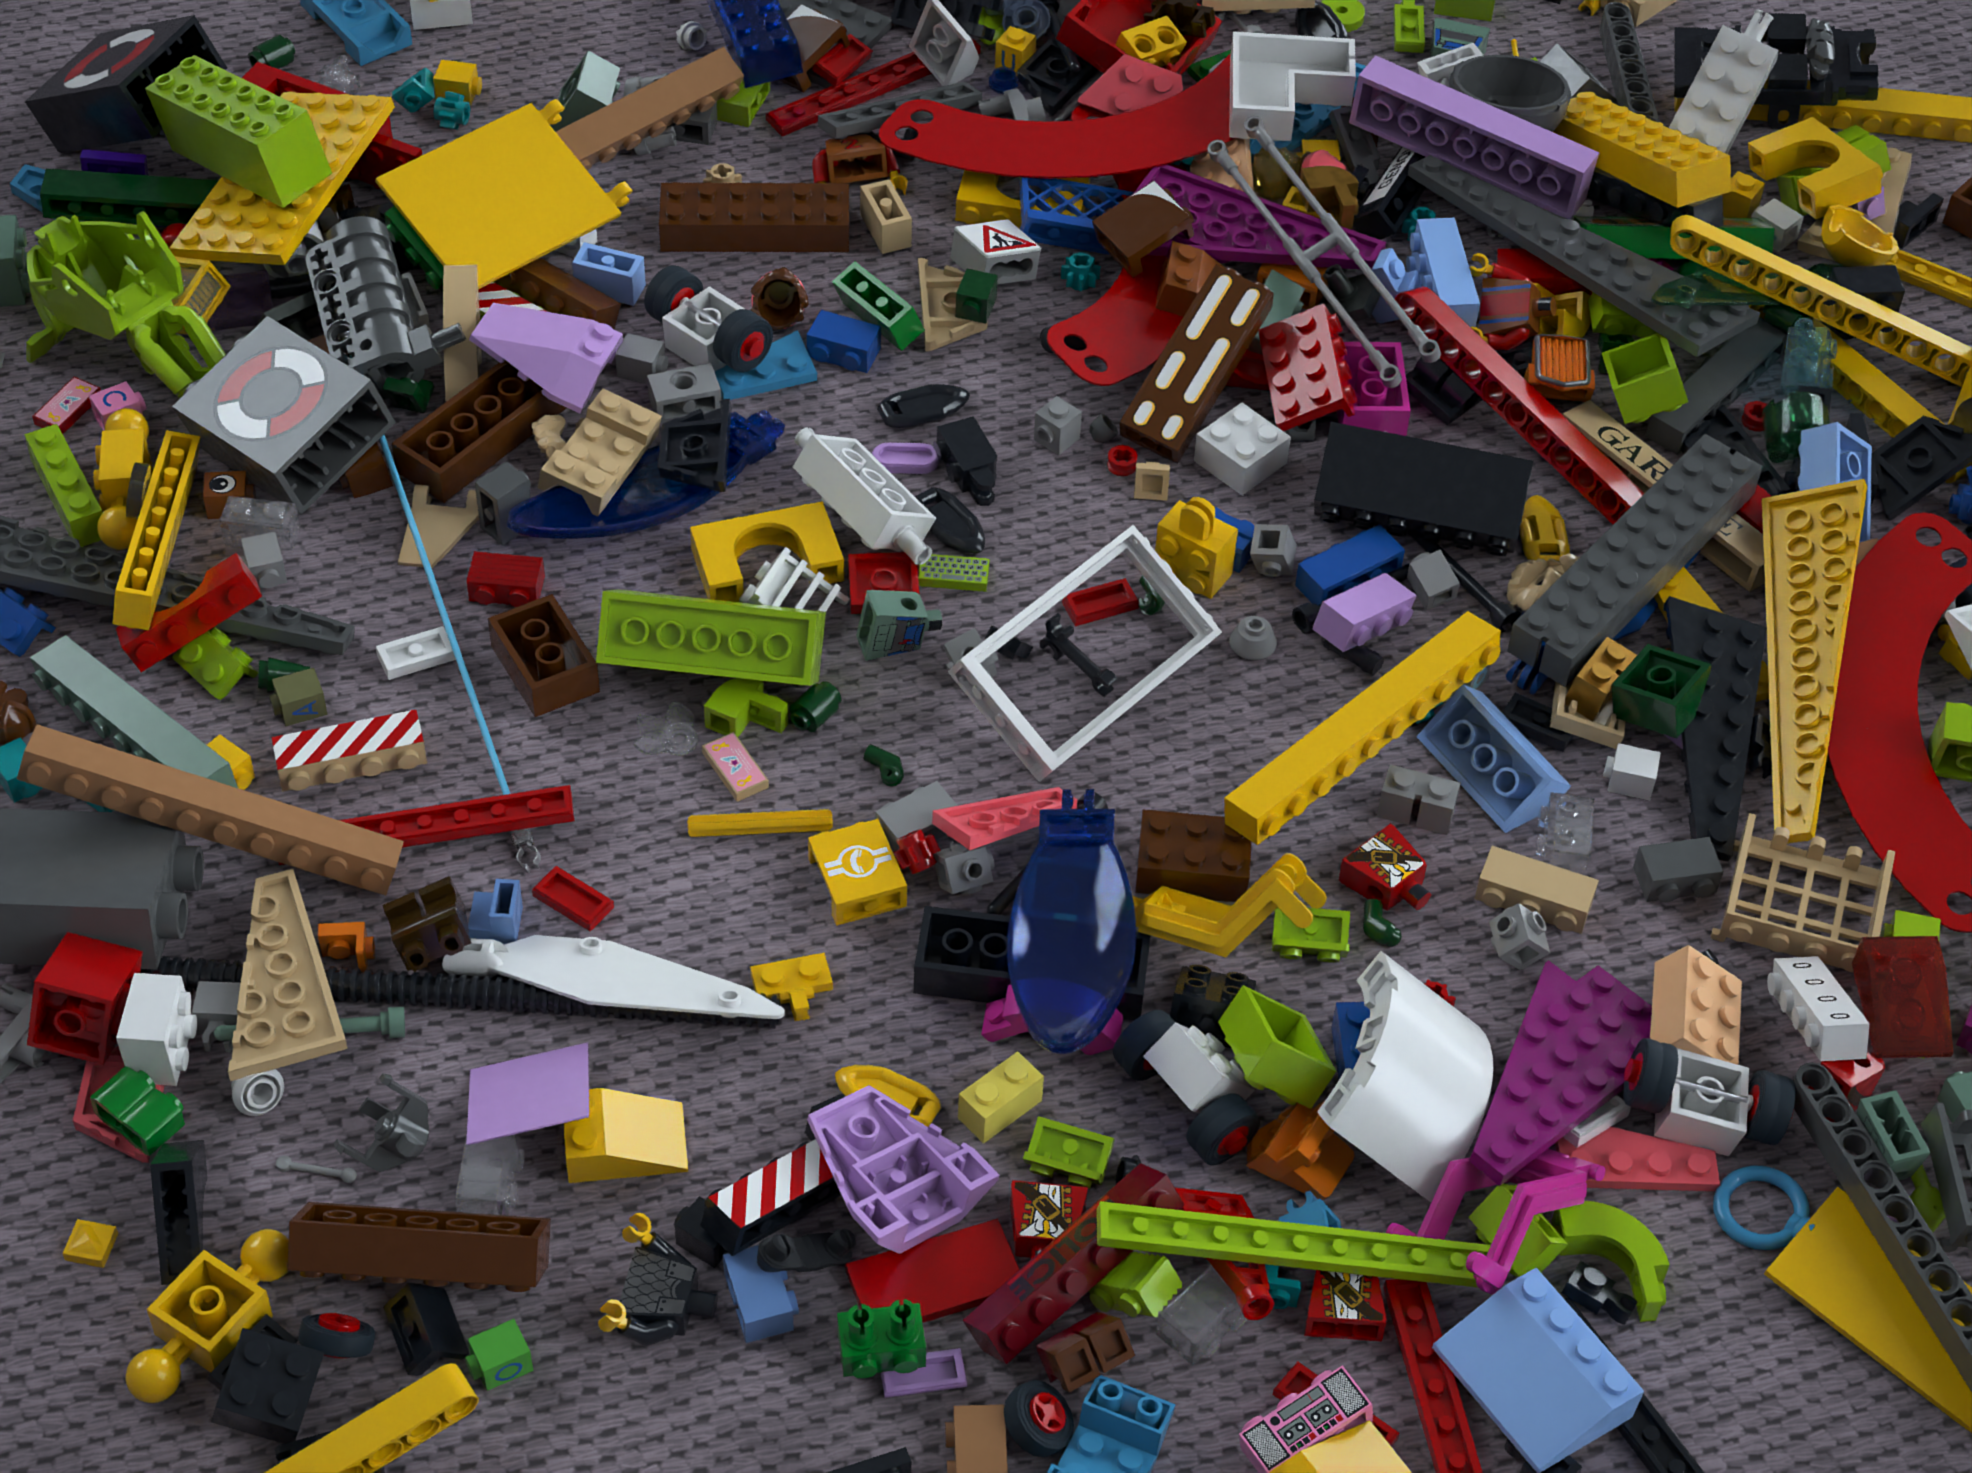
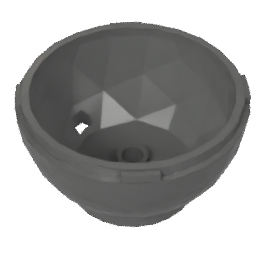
M1486 55L1462 61L1454 67L1449 81L1450 88L1551 132L1558 127L1564 118L1571 98V91L1567 80L1559 72L1544 63L1511 55Z

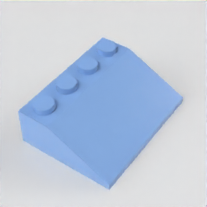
M1537 1268L1503 1286L1434 1342L1432 1346L1434 1351L1536 1473H1541L1568 1455L1631 1419L1644 1393L1640 1385Z

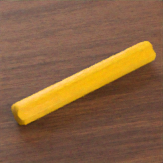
M829 809L691 815L688 817L687 825L690 837L814 832L832 830L833 817Z

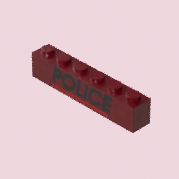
M1140 1163L963 1319L964 1324L979 1347L985 1353L1008 1364L1134 1251L1097 1246V1207L1100 1201L1174 1210L1181 1209L1185 1204L1167 1174Z

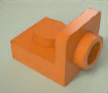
M365 922L318 924V940L322 957L330 956L335 959H344L350 955H356L358 968H360L361 972L368 968V959H375L374 936H367Z

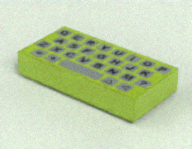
M932 554L928 561L920 565L919 586L987 592L990 559Z

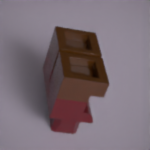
M1098 1311L1036 1345L1050 1383L1059 1379L1063 1390L1069 1393L1100 1376V1372L1106 1373L1136 1356L1121 1318Z

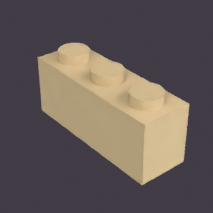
M1491 846L1479 878L1475 899L1484 902L1492 908L1501 907L1507 909L1519 903L1532 912H1538L1546 923L1553 924L1562 931H1574L1582 934L1599 880Z

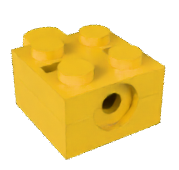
M1192 497L1187 503L1179 500L1157 525L1155 551L1161 559L1170 565L1175 576L1191 592L1202 594L1212 599L1233 573L1238 529L1215 518V507L1204 498Z

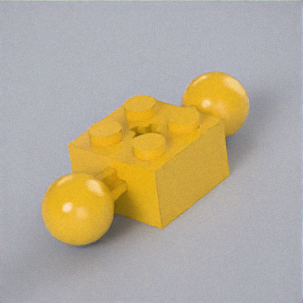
M129 408L119 409L108 417L105 423V431H102L101 445H96L95 447L96 463L99 469L94 470L93 480L95 490H101L102 493L99 496V503L103 511L98 520L97 531L105 545L117 550L129 548L153 473L147 444L149 435L148 422L141 413Z
M263 1229L251 1234L241 1248V1266L237 1270H234L203 1250L146 1309L154 1334L167 1344L162 1349L152 1348L138 1353L128 1364L125 1375L126 1385L136 1399L145 1403H159L168 1399L174 1394L180 1384V1365L188 1357L209 1372H212L236 1347L242 1328L252 1330L266 1314L271 1318L273 1317L267 1291L258 1286L257 1283L259 1281L271 1282L278 1280L289 1271L287 1270L289 1239L283 1233L273 1229Z

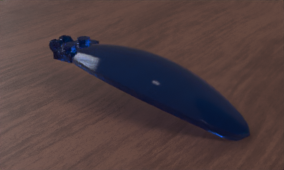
M761 410L747 419L735 411L732 412L726 487L743 471L747 464L752 465L777 449L775 440L783 434L785 424L778 418L772 420L773 416L768 411ZM660 445L647 449L599 516L592 514L582 495L558 485L514 506L509 512L507 527L515 533L537 538L579 539L613 536L643 530L678 518L706 503L719 492L661 478L658 470Z
M1063 789L1062 809H1040L1039 843L1032 853L1019 883L1009 921L1007 959L1016 1005L1033 1039L1044 1049L1056 1054L1074 1053L1090 1044L1100 1034L1122 999L1130 978L1135 956V909L1129 879L1121 856L1115 846V809H1095L1094 789H1086L1084 794L1085 809H1072L1073 794L1071 789Z

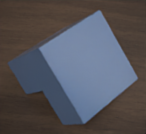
M496 879L493 893L474 892L468 923L470 938L493 939L502 944L517 941L523 909L519 880Z

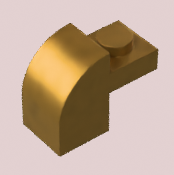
M1335 166L1302 168L1301 181L1323 209L1332 210L1335 220L1340 226L1352 229L1354 215L1358 214L1357 191L1359 182L1356 177L1350 172ZM1299 191L1307 213L1316 212Z

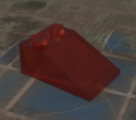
M1938 936L1862 937L1852 961V968L1864 1015L1870 1023L1869 1035L1875 1058L1952 1057L1954 1052L1947 973Z

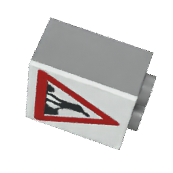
M1007 219L956 226L950 258L964 271L968 268L998 275L997 285L1036 279L1041 247Z

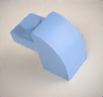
M1393 248L1381 250L1372 271L1394 299L1399 293L1420 287L1418 270L1406 272L1403 262L1398 259ZM1380 296L1372 312L1376 322L1385 323L1398 320L1399 318L1384 298Z

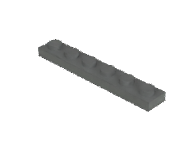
M960 82L818 115V127L834 139H845L849 135L870 133L874 129H879L891 114L905 102L926 99L960 110H967L971 106L979 105L978 101H982L983 93L966 82ZM918 111L911 115V119L914 122H918L921 118L932 116V114Z

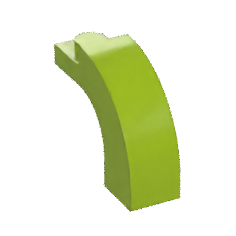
M1584 1201V1204L1555 1210L1551 1220L1552 1226L1568 1243L1559 1256L1591 1254L1604 1257L1615 1263L1622 1269L1630 1282L1634 1299L1638 1302L1636 1308L1640 1322L1656 1321L1661 1306L1666 1304V1290L1663 1282L1670 1264L1663 1247L1653 1233L1643 1223L1625 1211L1599 1202Z

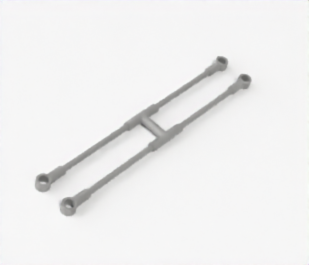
M1251 116L1245 121L1244 127L1248 136L1256 138L1263 149L1270 152L1320 216L1321 223L1330 233V235L1304 252L1295 240L1286 234L1239 173L1238 166L1229 156L1225 143L1222 140H1214L1208 145L1207 150L1211 159L1214 162H1219L1227 174L1233 176L1282 240L1283 247L1309 281L1315 283L1367 351L1369 359L1380 372L1384 386L1394 388L1401 383L1402 376L1398 367L1389 364L1382 353L1372 346L1322 281L1321 274L1312 264L1313 260L1336 245H1339L1345 254L1355 261L1408 329L1409 336L1419 347L1422 359L1427 363H1433L1440 358L1441 351L1438 343L1435 340L1428 339L1418 325H1414L1359 255V249L1330 213L1323 209L1276 149L1275 142L1265 131L1264 124L1259 116ZM1429 349H1434L1432 352L1426 353ZM1395 374L1393 377L1387 378L1389 375Z

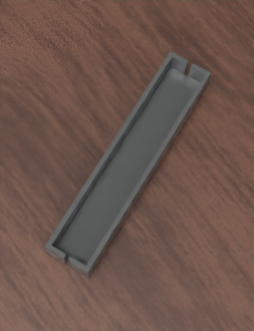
M1704 434L1513 623L1507 652L1534 667L1538 662L1543 640L1546 643L1539 671L1566 687L1577 676L1606 637L1613 639L1755 494L1763 466L1737 451L1733 455L1730 454V447Z

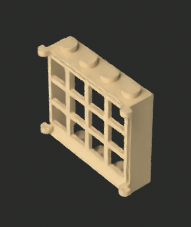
M1749 813L1741 840H1735L1733 851H1737L1738 855L1721 929L1713 928L1711 939L1724 942L1727 937L1738 942H1746L1775 952H1783L1798 957L1818 956L1824 964L1842 968L1849 972L1860 973V979L1869 982L1874 981L1876 971H1872L1870 968L1877 953L1888 891L1891 890L1893 881H1890L1895 851H1887L1880 870L1860 865L1863 850L1857 846L1849 847L1844 860L1823 855L1826 840L1819 836L1811 839L1808 850L1788 846L1790 831L1785 827H1777L1771 841L1754 837L1752 832L1756 815ZM1747 856L1772 862L1768 879L1744 873ZM1779 865L1806 871L1803 889L1776 882ZM1814 874L1840 880L1838 898L1811 891ZM1741 882L1766 888L1763 906L1738 900ZM1849 883L1876 890L1873 907L1847 901L1846 896ZM1774 891L1800 897L1798 915L1770 908ZM1809 900L1836 907L1833 924L1806 918ZM1735 908L1759 914L1760 919L1736 913ZM1844 909L1871 916L1868 934L1840 927ZM1768 917L1795 924V928L1770 922ZM1803 927L1829 933L1830 938L1803 931ZM1838 936L1863 942L1866 945L1863 947L1840 941Z

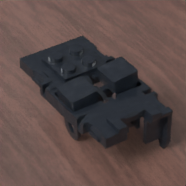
M1770 13L1773 20L1770 22L1761 42H1767L1768 46L1777 49L1778 57L1767 78V89H1764V86L1762 87L1754 105H1769L1768 124L1772 129L1781 130L1798 123L1800 105L1835 106L1838 100H1877L1879 90L1878 65H1869L1870 55H1873L1876 49L1874 29L1842 31V29H1835V26H1830L1834 36V62L1828 65L1827 77L1818 81L1812 77L1809 68L1810 89H1807L1809 61L1807 55L1804 54L1808 26H1806V15ZM1735 25V28H1731L1741 33V25ZM1675 27L1674 97L1685 98L1720 29ZM1782 110L1789 112L1788 119L1785 121L1778 119V114Z

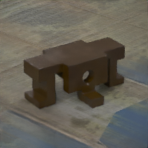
M1154 0L1151 4L1152 12L1143 15L1145 23L1168 16L1182 36L1194 35V37L1205 38L1206 27L1212 28L1216 23L1213 7L1198 6L1196 0Z
M349 184L338 188L317 218L320 231H323V238H325L326 233L332 226L341 221L340 211L358 207L354 204L353 192Z

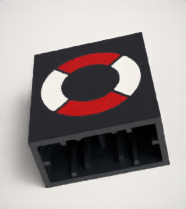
M195 15L100 33L33 93L25 103L60 153L152 139L163 128L145 90L147 86L155 82L158 76L167 74L180 65L182 60L193 55L224 70L227 69V66Z

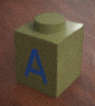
M314 668L272 679L275 694L269 695L270 704L274 716L282 715L285 726L328 715L324 693Z

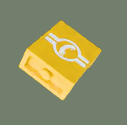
M879 819L858 822L852 826L833 831H824L815 836L808 837V859L810 864L817 862L831 896L832 917L836 926L907 907V883Z

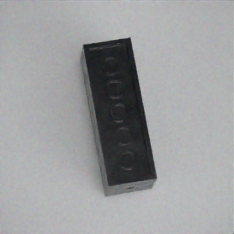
M1331 422L1314 499V514L1320 515V520L1327 523L1338 524L1341 519L1351 521L1354 527L1363 530H1369L1373 526L1380 524L1383 528H1387L1386 531L1393 536L1405 537L1407 532L1420 533L1419 539H1431L1436 543H1439L1440 539L1453 541L1454 547L1464 550H1472L1473 546L1487 548L1486 552L1488 554L1506 556L1507 552L1514 553L1534 461Z

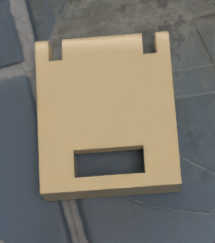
M1575 678L1566 687L1555 681L1550 727L1617 749L1618 743L1621 744L1624 738L1625 721L1617 719L1616 714H1613L1612 697L1592 722L1576 712L1578 701L1572 700L1569 707L1565 705V697Z

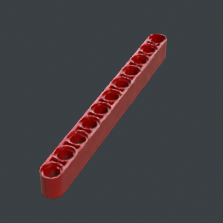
M1422 286L1399 293L1395 297V301L1414 325H1418L1428 339L1435 340L1438 343L1441 351L1440 358L1612 524L1645 494L1431 289Z

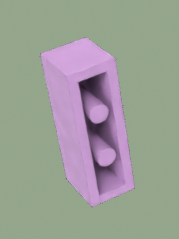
M1384 573L1323 601L1312 629L1342 652H1345L1357 645H1363L1366 641L1378 635L1382 636L1397 626L1405 625L1413 614V609L1411 608L1417 595L1387 573Z

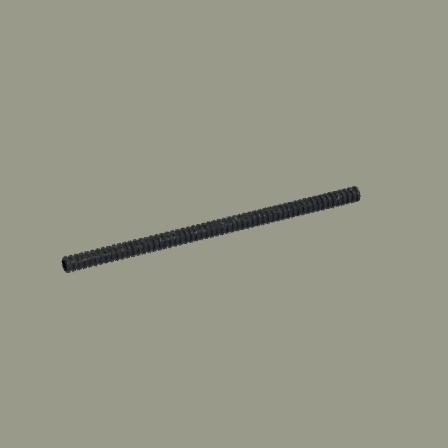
M163 956L157 969H141L140 973L182 976L185 991L190 992L192 988L197 991L199 981L241 983L243 964L239 960H235L233 964H230L229 960L224 959L221 963H218L217 959H210L209 962H206L204 958H199L195 962L192 957H187L183 961L181 957L175 956L171 960L169 956ZM330 966L328 970H325L324 967L333 1000L335 997H338L339 1001L344 1002L347 998H350L352 1002L362 999L364 1003H369L373 999L376 1004H381L383 1000H386L387 1004L391 1005L398 1001L399 1005H405L406 1002H410L412 1006H417L421 1002L424 1007H429L430 1003H434V1006L439 1008L442 1004H446L447 1008H453L454 1005H458L460 1009H465L466 1005H468L472 1010H477L478 1006H482V1009L487 1011L490 1007H494L495 1011H501L502 1008H506L507 1012H513L514 1008H516L520 1013L530 1009V1012L535 1014L538 1010H542L543 1014H549L550 1011H554L555 1015H560L564 1011L568 1016L578 1012V1015L582 1017L585 1016V1013H590L591 1017L602 1014L603 1018H608L609 1014H612L615 1019H620L621 1015H626V1019L632 1020L633 1016H638L639 1020L650 1017L651 1021H656L657 1017H660L663 1022H668L669 1018H674V1022L680 1023L681 1019H686L687 1023L698 1020L699 1024H704L705 1020L710 1021L711 1025H716L717 1021H722V1025L726 1026L729 1022H734L735 1026L746 1023L747 1027H752L753 1023L758 1024L759 1028H764L765 1024H770V1028L774 1029L779 1024V1019L739 1016L726 1018L714 1014L589 1005L521 981L516 982V979L513 978L504 981L503 977H497L496 980H492L491 976H485L484 980H482L478 975L468 979V976L464 974L460 978H456L455 974H449L448 977H444L443 973H438L434 977L430 972H426L424 976H421L420 972L416 971L409 975L407 971L397 974L395 970H390L386 974L383 969H378L376 973H373L372 969L368 968L361 972L360 968H354L352 971H349L347 967H342L339 971L335 966ZM765 993L760 994L780 1006L778 994H773L772 998L766 997Z

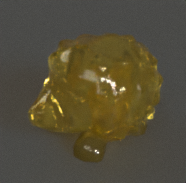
M1262 147L1253 156V162L1251 163L1254 191L1260 192L1257 196L1269 201L1270 199L1286 198L1290 188L1296 186L1270 152L1265 151ZM1276 147L1298 175L1301 157L1294 151H1289L1286 147Z

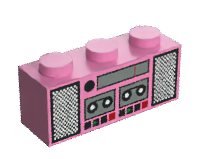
M1343 1365L1333 1372L1331 1370L1324 1371L1312 1381L1309 1388L1300 1394L1291 1393L1278 1403L1277 1409L1265 1417L1260 1415L1248 1421L1242 1428V1432L1239 1433L1241 1450L1258 1473H1269L1303 1449L1369 1420L1372 1422V1403Z

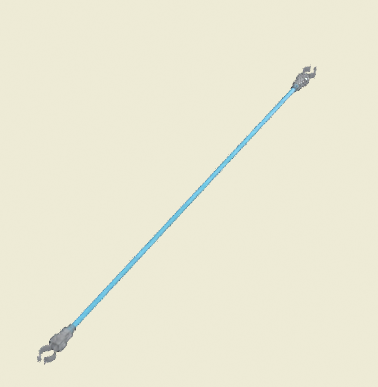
M349 331L339 333L336 336L338 341H344L348 337ZM384 434L379 438L499 785L503 795L510 794ZM527 828L511 831L510 838L514 847L518 850L516 858L520 865L530 873L528 865L520 862L524 854L523 850L530 848V850L537 852L533 863L539 868L538 864L540 863L541 855L536 847L533 846L534 838L531 830Z

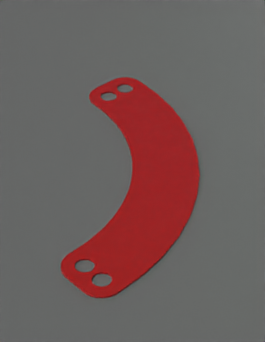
M1231 54L1195 85L1161 102L1127 113L1077 121H1024L981 115L932 100L917 99L903 103L881 125L879 138L887 148L921 160L966 171L1009 177L1045 179L1088 178L1123 174L1163 166L1208 151V145L1214 140H1222L1224 143L1235 139L1229 137ZM918 111H925L932 114L933 120L929 123L919 124L911 119V115ZM901 128H912L917 131L918 136L913 140H901L895 133Z
M1080 105L1072 111L1071 121L1086 120L1088 117L1103 118L1109 115ZM1182 162L1179 166L1174 165L1172 163L1167 164L1172 167L1186 171ZM1152 168L1114 174L1112 176L1120 190L1135 192ZM1125 194L1122 195L1123 200L1129 197ZM1146 255L1141 258L1143 272L1134 278L1122 268L1114 284L1096 303L1079 314L1050 327L1047 333L1049 347L1079 378L1094 385L1110 386L1142 372L1158 360L1183 319L1182 316L1156 308L1161 267L1166 258L1165 256ZM1066 336L1079 337L1085 342L1086 349L1082 351L1073 350L1064 343V338ZM1087 357H1097L1106 364L1107 370L1104 372L1093 371L1085 365L1084 359Z
M1922 512L1911 514L1904 518L1878 540L1855 568L1827 754L1834 778L1852 817L1881 861H1884L1888 850L1895 851L1892 874L1902 887L1932 917L1941 919V925L1956 932L1971 933L1972 912L1966 915L1953 912L1947 905V897L1952 893H1962L1972 900V830L1963 821L1945 794L1930 763L1922 738L1918 714V680L1922 658L1930 635L1947 608L1959 594L1972 584V540L1943 517ZM1922 528L1932 529L1940 535L1941 542L1937 546H1925L1917 540L1916 532ZM1949 549L1958 550L1965 555L1967 564L1961 568L1950 567L1943 561L1942 553Z

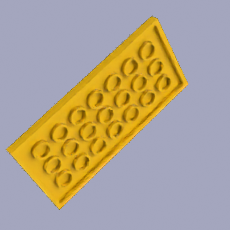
M293 91L283 92L280 96L281 98L308 111L332 174L284 208L222 176L169 249L175 257L209 261L285 265L395 108L392 98L376 95L360 96L296 93Z

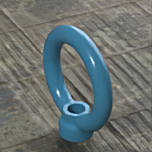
M1746 1166L1732 1171L1722 1179L1713 1197L1714 1215L1722 1230L1734 1241L1753 1249L1775 1250L1786 1247L1810 1219L1809 1202L1801 1186L1786 1173L1767 1166ZM1762 1181L1771 1183L1788 1195L1793 1204L1794 1213L1787 1221L1784 1229L1772 1234L1751 1232L1739 1225L1730 1212L1729 1200L1733 1191L1747 1182ZM1810 1224L1809 1229L1812 1230L1815 1225Z

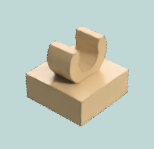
M1147 461L1146 463H1136L1134 499L1167 501L1170 465Z

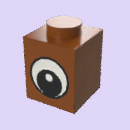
M246 471L204 473L203 500L207 518L249 517L250 505L256 504V490L254 484L248 483Z

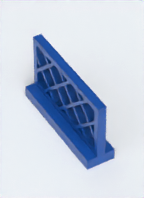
M1020 177L1022 220L1020 230L1037 243L1110 255L1097 241L1092 223L1093 219L1090 218L1095 215L1097 217L1105 213V209L1113 208L1119 204V201H1123L1122 195L1131 196L1134 192L1056 178ZM1028 185L1039 187L1044 192L1037 195ZM1059 191H1069L1075 196L1067 200ZM1089 196L1098 197L1103 203L1097 205ZM1051 197L1059 206L1053 209L1044 200ZM1080 199L1083 200V205L1089 209L1084 214L1073 205ZM1036 205L1042 211L1030 208ZM1064 210H1068L1076 216L1064 215L1060 213Z

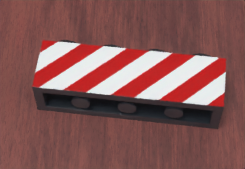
M817 1140L803 1142L793 1152L783 1157H775L765 1167L756 1172H748L730 1186L714 1190L705 1200V1209L700 1226L731 1256H734L841 1196V1192Z

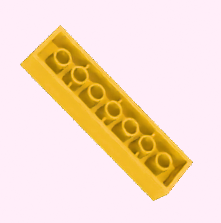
M1581 92L1577 94V97L1570 99L1564 118L1553 131V133L1599 152L1595 167L1676 208L1731 192L1730 155L1717 150L1714 146L1703 144L1696 138L1683 135L1679 130L1665 127L1661 122H1654L1646 118L1645 115L1636 114L1627 107L1616 105L1609 99L1598 97L1594 92Z

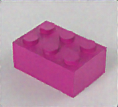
M1344 342L1347 355L1343 356V359L1348 363L1352 373V379L1348 380V383L1352 385L1355 391L1357 403L1353 404L1354 416L1348 417L1343 408L1337 410L1338 423L1406 436L1411 409L1401 342H1370L1376 350L1382 353L1389 364L1398 367L1402 381L1394 388L1384 386L1380 372L1371 362L1369 354L1360 342ZM1391 374V375H1389L1387 378H1391V377H1393L1395 374Z

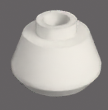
M276 1069L233 1080L231 1084L233 1103L240 1112L248 1116H260L268 1113L282 1098L284 1081L281 1074Z

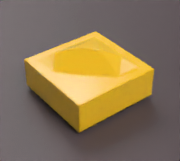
M77 1219L62 1253L65 1261L104 1268L118 1236L116 1226Z

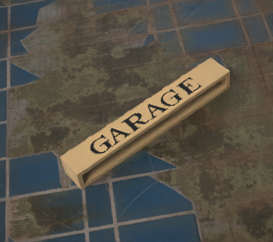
M1590 400L1563 413V416L1644 493L1673 466L1668 460ZM1735 513L1700 549V553L1751 592L1765 584L1763 534Z

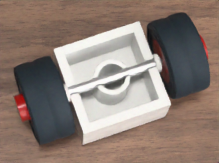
M676 265L667 266L653 277L647 287L644 297L645 309L651 317L663 324L665 347L690 364L697 366L711 363L714 371L728 365L735 371L748 372L757 367L769 352L773 340V330L768 321L751 310L741 307L710 286L704 290L700 279L686 269Z
M1162 1010L1150 1011L1134 1020L1120 1034L1113 1047V1056L1126 1073L1136 1081L1147 1080L1159 1074L1191 1111L1198 1113L1186 1134L1189 1145L1208 1165L1222 1164L1241 1152L1254 1138L1260 1127L1258 1114L1245 1101L1255 1089L1244 1079L1245 1074L1241 1066L1233 1059L1229 1062L1222 1054L1225 1047L1215 1036L1210 1033L1204 1035L1193 1025L1190 1028L1174 1022Z
M1643 1038L1639 1041L1626 1065L1624 1073L1625 1104L1632 1108L1655 1113L1654 1136L1714 1150L1715 1153L1729 1156L1743 1137L1768 1145L1778 1144L1784 1137L1793 1116L1795 1084L1787 1076L1759 1070L1752 1076L1749 1082L1748 1067L1682 1050L1671 1044L1660 1043L1649 1038Z

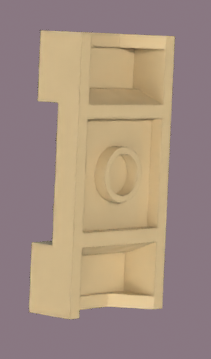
M602 388L587 408L586 418L561 451L556 449L542 467L538 489L545 491L559 484L582 495L592 514L599 516L659 434L662 415Z

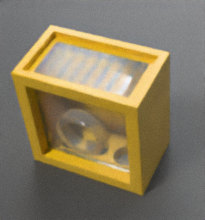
M175 257L181 267L184 292L180 297L172 300L174 306L191 308L198 316H202L207 323L216 308L222 303L231 285L209 260ZM183 326V329H182L181 331L177 332V333H179V334H186V335H188V334L186 333V331H185V327H184V326Z

